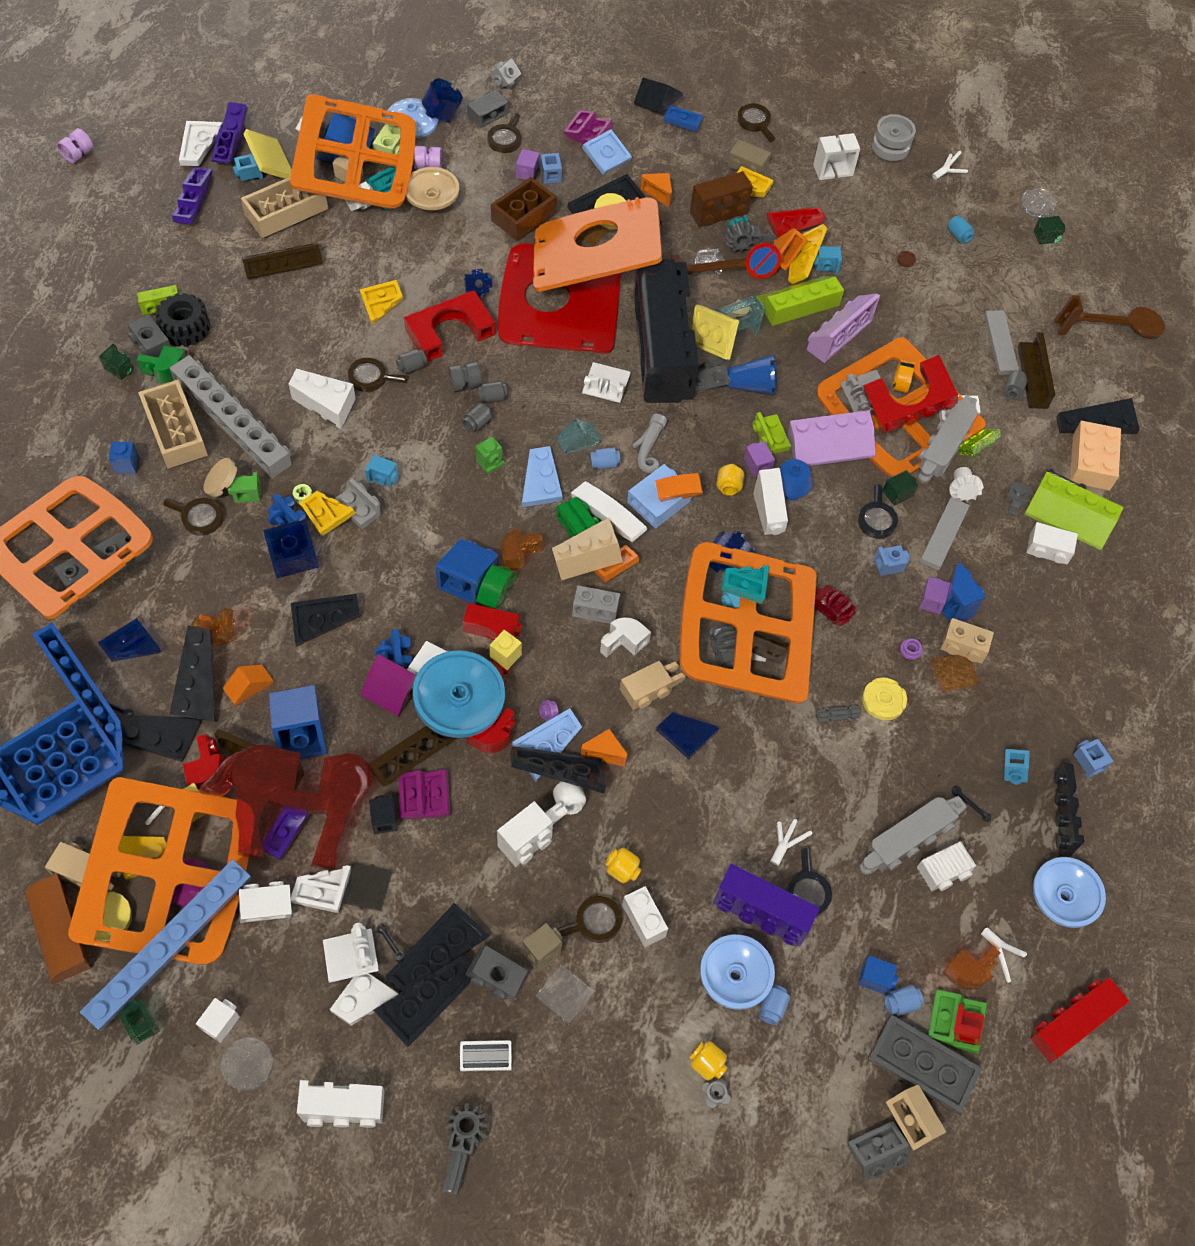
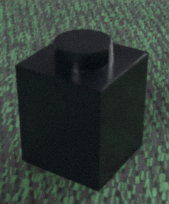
M380 795L369 800L374 834L398 831L393 796Z

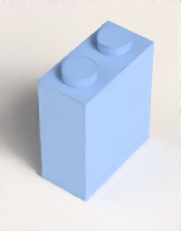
M665 464L628 491L627 503L655 529L691 502L692 498L683 499L682 497H677L663 502L659 500L655 480L677 475L673 469L668 468Z

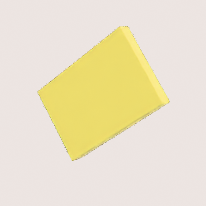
M246 129L244 137L259 170L284 179L290 177L292 169L278 140Z
M695 305L690 329L695 331L696 347L723 359L730 360L739 320L702 305Z

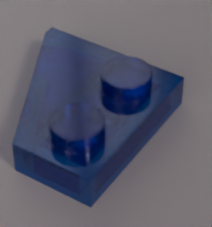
M137 618L98 642L111 662L162 652Z
M673 712L656 728V731L687 759L692 758L719 730L715 725Z

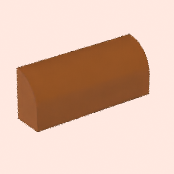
M54 874L32 884L27 888L24 895L51 984H56L91 969L84 944L73 942L68 935L74 911L64 880L58 874Z

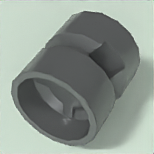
M476 361L465 363L464 367L460 364L448 367L453 392L465 390L466 386L470 389L481 386V376Z

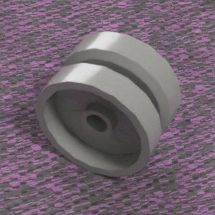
M890 114L882 117L877 124L872 141V149L875 154L889 161L904 159L908 156L916 132L915 125L911 120L901 115Z

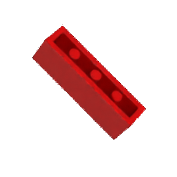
M1110 977L1103 982L1098 978L1087 987L1090 990L1089 993L1084 996L1080 992L1070 1000L1071 1007L1066 1010L1062 1006L1052 1014L1055 1018L1048 1024L1044 1020L1034 1028L1037 1033L1030 1039L1049 1063L1061 1057L1130 1002Z

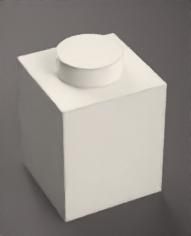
M215 998L196 1022V1025L203 1032L221 1043L240 1018L235 1011L237 1007L227 999L221 1002Z

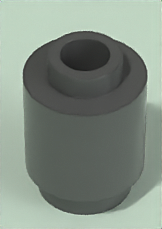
M414 349L398 355L396 364L400 372L403 371L407 374L423 368L427 364V358L422 349Z
M1016 370L1008 376L1004 387L1006 397L1019 399L1023 396L1027 384V377L1024 372Z
M501 380L477 386L480 402L492 403L503 401L504 396L508 395L506 384H502Z
M478 403L464 415L462 419L463 426L469 432L478 431L492 418L490 408L485 404Z

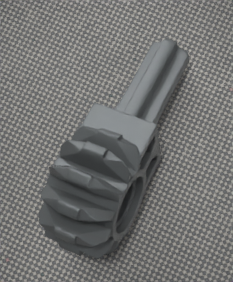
M741 220L736 224L733 222L732 227H727V232L724 233L727 246L734 252L737 250L742 252L743 249L749 250L759 242L774 244V240L779 238L776 235L761 233L759 226H754L748 221L743 223Z
M719 624L710 630L711 646L719 667L726 666L727 669H733L737 633L730 624ZM733 689L734 694L744 693L743 691Z
M465 1103V1111L462 1112L457 1105L454 1108L458 1115L455 1116L451 1113L447 1115V1118L453 1123L445 1124V1130L454 1131L447 1135L450 1141L448 1150L452 1152L443 1186L445 1193L451 1195L458 1194L467 1156L473 1157L475 1146H480L477 1139L478 1136L482 1139L487 1138V1134L481 1131V1129L489 1128V1123L481 1122L487 1117V1114L483 1112L477 1115L480 1109L478 1105L474 1106L472 1112L470 1111L469 1103ZM465 1120L474 1122V1128L469 1133H464L460 1130V1125Z

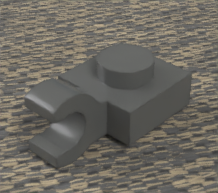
M1015 481L1011 482L1005 498L1006 501L1011 502L1008 514L1015 516L1020 506H1026L1032 487Z

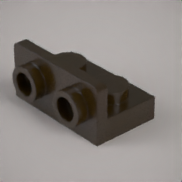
M758 631L754 632L752 653L782 664L789 643Z

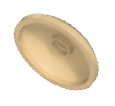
M421 168L411 173L405 197L412 205L424 210L443 209L457 199L459 195V182L451 172L443 168Z

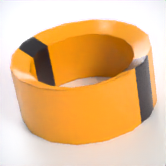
M899 360L893 382V391L908 392L913 376L914 362Z

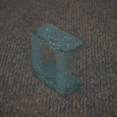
M755 295L714 310L726 315L749 307V312L744 317L738 319L737 331L751 327L753 332L759 335L765 310L762 302H759Z

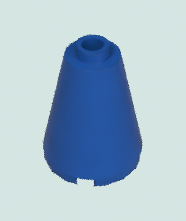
M775 355L730 367L728 369L730 378L728 388L777 395V389L773 390L775 384H777L776 362H772V360H775Z

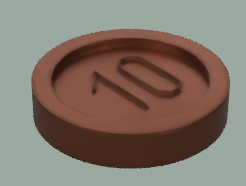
M901 251L897 257V262L903 267H911L916 261V256L910 251Z

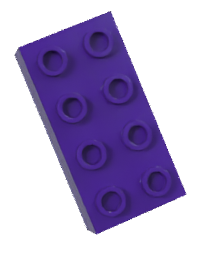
M730 864L713 901V904L717 905L719 910L725 913L731 912L739 916L738 918L744 923H753L761 927L760 929L766 934H775L783 938L782 940L786 944L799 947L807 937L820 907L733 864Z

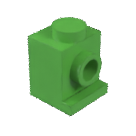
M493 437L475 446L476 461L487 474L505 464L502 460V447Z
M253 472V476L243 475L235 477L230 487H228V493L233 496L235 503L260 501V481L257 472Z

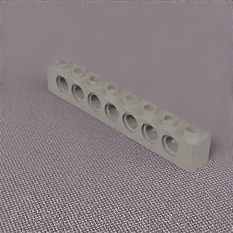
M188 355L170 367L173 380H179L181 388L272 479L292 465L289 449L285 445L281 446L273 433L269 434L262 422L256 421L252 413L247 408L244 409L235 396L231 397L223 384L219 385L211 372L207 373L198 360L195 361Z

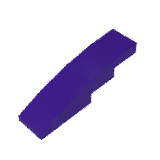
M198 167L192 169L182 184L183 192L177 199L178 207L172 215L173 222L193 223L208 190L212 169Z

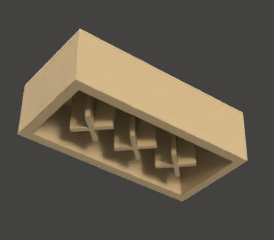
M290 177L241 198L244 215L262 238L328 209L325 195L293 189L290 186Z
M179 380L138 392L167 469L208 456Z

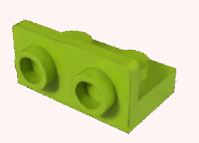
M176 285L137 293L142 314L156 313V308L158 305H161L160 302L162 300H167L166 297H172L178 293Z
M761 412L756 413L753 429L759 435V442L765 441L772 454L789 451L791 444L778 415L763 417Z

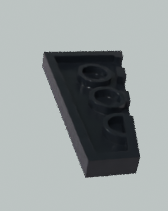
M625 174L568 202L567 208L572 214L594 209L597 199L607 193L620 195L626 201L628 199L635 200L636 197L639 199L646 197L630 176Z
M1132 398L1059 412L1056 417L1059 433H1074L1081 421L1121 428V434H1137L1140 430Z
M187 626L170 715L217 722L213 682L215 680L212 660L214 659L212 630L209 628Z
M116 714L122 724V742L124 745L183 762L202 723L200 719Z
M512 746L510 753L511 767L605 793L606 781L602 759Z
M1064 763L1054 775V783L1057 784L1055 805H1058L1055 824L1059 828L1056 847L1059 848V857H1070L1085 841L1084 835H1079L1078 832L1079 828L1082 827L1081 817H1076L1079 800L1073 797L1077 789L1074 765Z
M453 903L406 953L405 960L401 963L398 962L385 977L402 992L489 938V935L461 908Z
M461 955L372 1011L406 1047H409L471 983V978L465 975L471 963L464 955Z

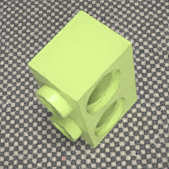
M385 124L373 142V150L398 154L400 148V129L397 126Z

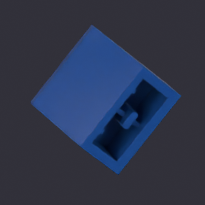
M959 563L948 581L950 585L946 603L942 609V613L949 622L951 618L963 622L973 618L986 597L983 589L972 578L970 571L965 569L962 563Z

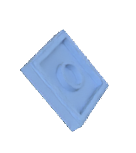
M612 129L586 142L582 147L602 175L632 159L631 154Z

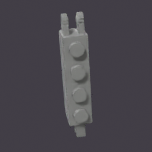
M966 395L961 401L958 400V404L953 408L947 410L945 414L946 420L942 419L936 429L938 431L937 435L932 434L928 442L929 448H924L919 456V459L922 460L919 466L921 469L918 476L919 482L926 484L933 475L936 477L943 476L974 424L978 414L977 409L974 408L977 399Z
M959 796L948 801L940 797L935 798L873 839L868 847L867 857L863 859L859 866L860 873L868 876L878 869L881 872L888 868L890 871L896 869L902 864L901 860L907 856L910 859L920 851L919 847L924 844L928 847L938 839L937 835L942 832L946 835L956 827L954 825L955 821L967 808L966 804Z

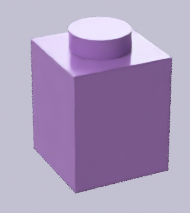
M522 149L516 163V178L527 180L532 177L535 179L539 169V153Z
M765 441L752 443L746 447L744 460L753 477L758 476L759 470L773 469L775 459Z
M929 577L923 589L919 609L940 614L946 603L950 583L939 578Z

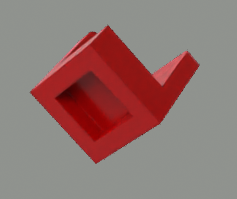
M959 1004L954 1029V1040L980 1046L984 1015L964 1011V1005Z

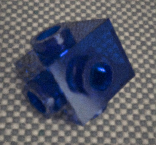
M472 269V273L464 274L465 293L474 290L478 297H484L485 293H489V288H492V277L488 276L487 272H483V269ZM477 280H481L480 286L475 285Z

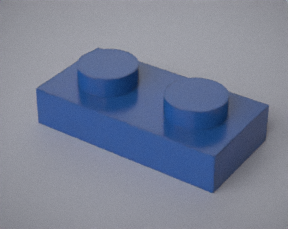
M672 105L669 106L664 116V122L697 132L703 120V115Z

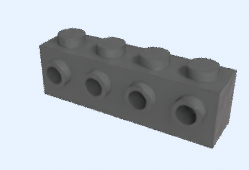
M124 530L90 549L101 559H107L129 543L131 537ZM148 548L139 556H135L116 573L124 571L136 562L143 561L150 555ZM130 551L127 552V553H126L125 555H123L120 559L125 558V557H126L127 555H129L131 552H130ZM74 557L54 567L66 589L89 571Z

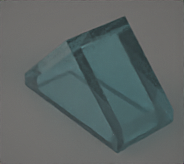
M575 419L557 436V441L564 454L602 443L595 426Z

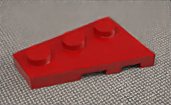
M820 207L769 212L767 213L766 220L776 237H779L793 228L798 231L824 223L825 215Z

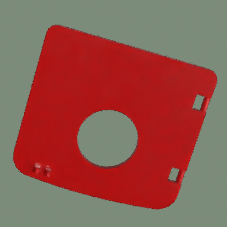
M520 243L511 248L504 271L499 301L498 336L501 341L518 346L528 345L538 348L580 352L591 351L601 354L611 353L614 349L621 273L567 285L565 287L570 294V299L563 308L552 312L539 311L531 307L525 299L527 288L533 284L534 244ZM522 337H530L534 339L533 341L522 340ZM582 343H592L593 347L582 346Z

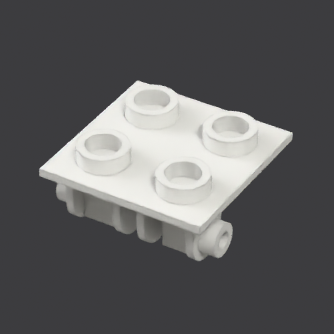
M593 362L589 375L585 377V386L582 393L620 403L631 372Z
M355 923L350 934L323 940L329 983L379 971L372 929L366 930L362 923Z

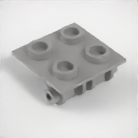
M874 370L860 376H854L853 373L849 374L846 377L847 380L841 382L840 385L853 412L872 411L869 406L870 402L865 397L863 385L880 379L878 371Z

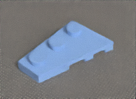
M550 446L530 449L522 507L562 501L563 496Z
M568 709L513 741L512 746L561 753L578 734L582 726L571 709ZM530 773L535 782L541 777V775Z

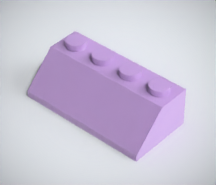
M877 293L857 296L853 301L850 300L844 309L837 311L829 322L825 321L817 332L814 331L809 336L807 351L824 363L872 322L880 295Z
M869 410L790 421L788 438L793 458L805 462L808 466L875 457L874 425Z

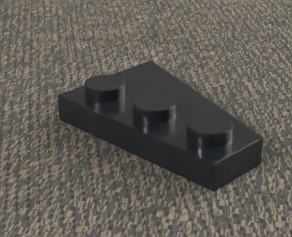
M357 594L291 603L296 647L360 617Z

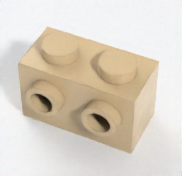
M951 618L940 649L949 654L958 655L972 662L982 664L989 652L994 632Z
M919 1084L901 1092L886 1102L913 1151L946 1133Z

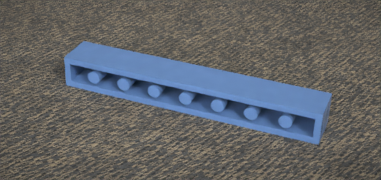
M232 859L80 1013L98 1030L102 1031L239 893V890L244 888V885L251 880V876Z

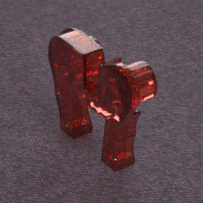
M254 745L225 759L213 775L200 786L199 791L202 794L222 797L229 792L233 785L237 804L235 819L239 833L238 856L262 859L264 847L259 835V821L268 804L298 813L325 814L326 820L311 867L335 870L337 864V844L343 834L345 821L369 790L373 777L368 763L356 754L347 753L324 757L318 793L294 791L301 753L267 745Z

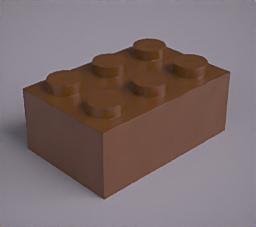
M743 171L694 185L690 214L699 228L747 214L753 185Z
M530 177L491 204V221L517 241L556 213L557 196Z

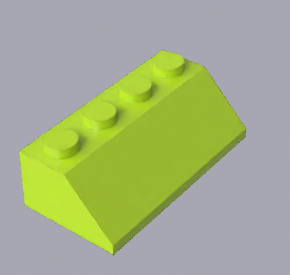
M822 276L758 295L756 299L770 323L774 326L840 306L844 289L835 276Z
M1046 472L1025 515L1046 525L1077 533L1078 540L1101 550L1124 507Z

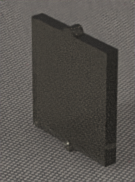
M353 863L342 904L357 906L360 910L366 908L381 912L392 870L378 868L374 864L369 866Z

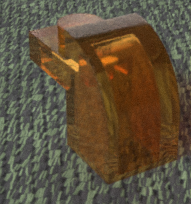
M519 529L506 534L501 542L502 566L508 567L511 570L524 569V554L542 552V534L529 533L520 536Z
M224 608L217 617L198 614L191 622V626L211 629L213 645L228 644L233 639L235 627L233 610Z
M993 946L977 962L967 952L962 950L944 969L942 974L962 989H980L994 977L990 972L999 963L995 959L999 956L1000 952Z

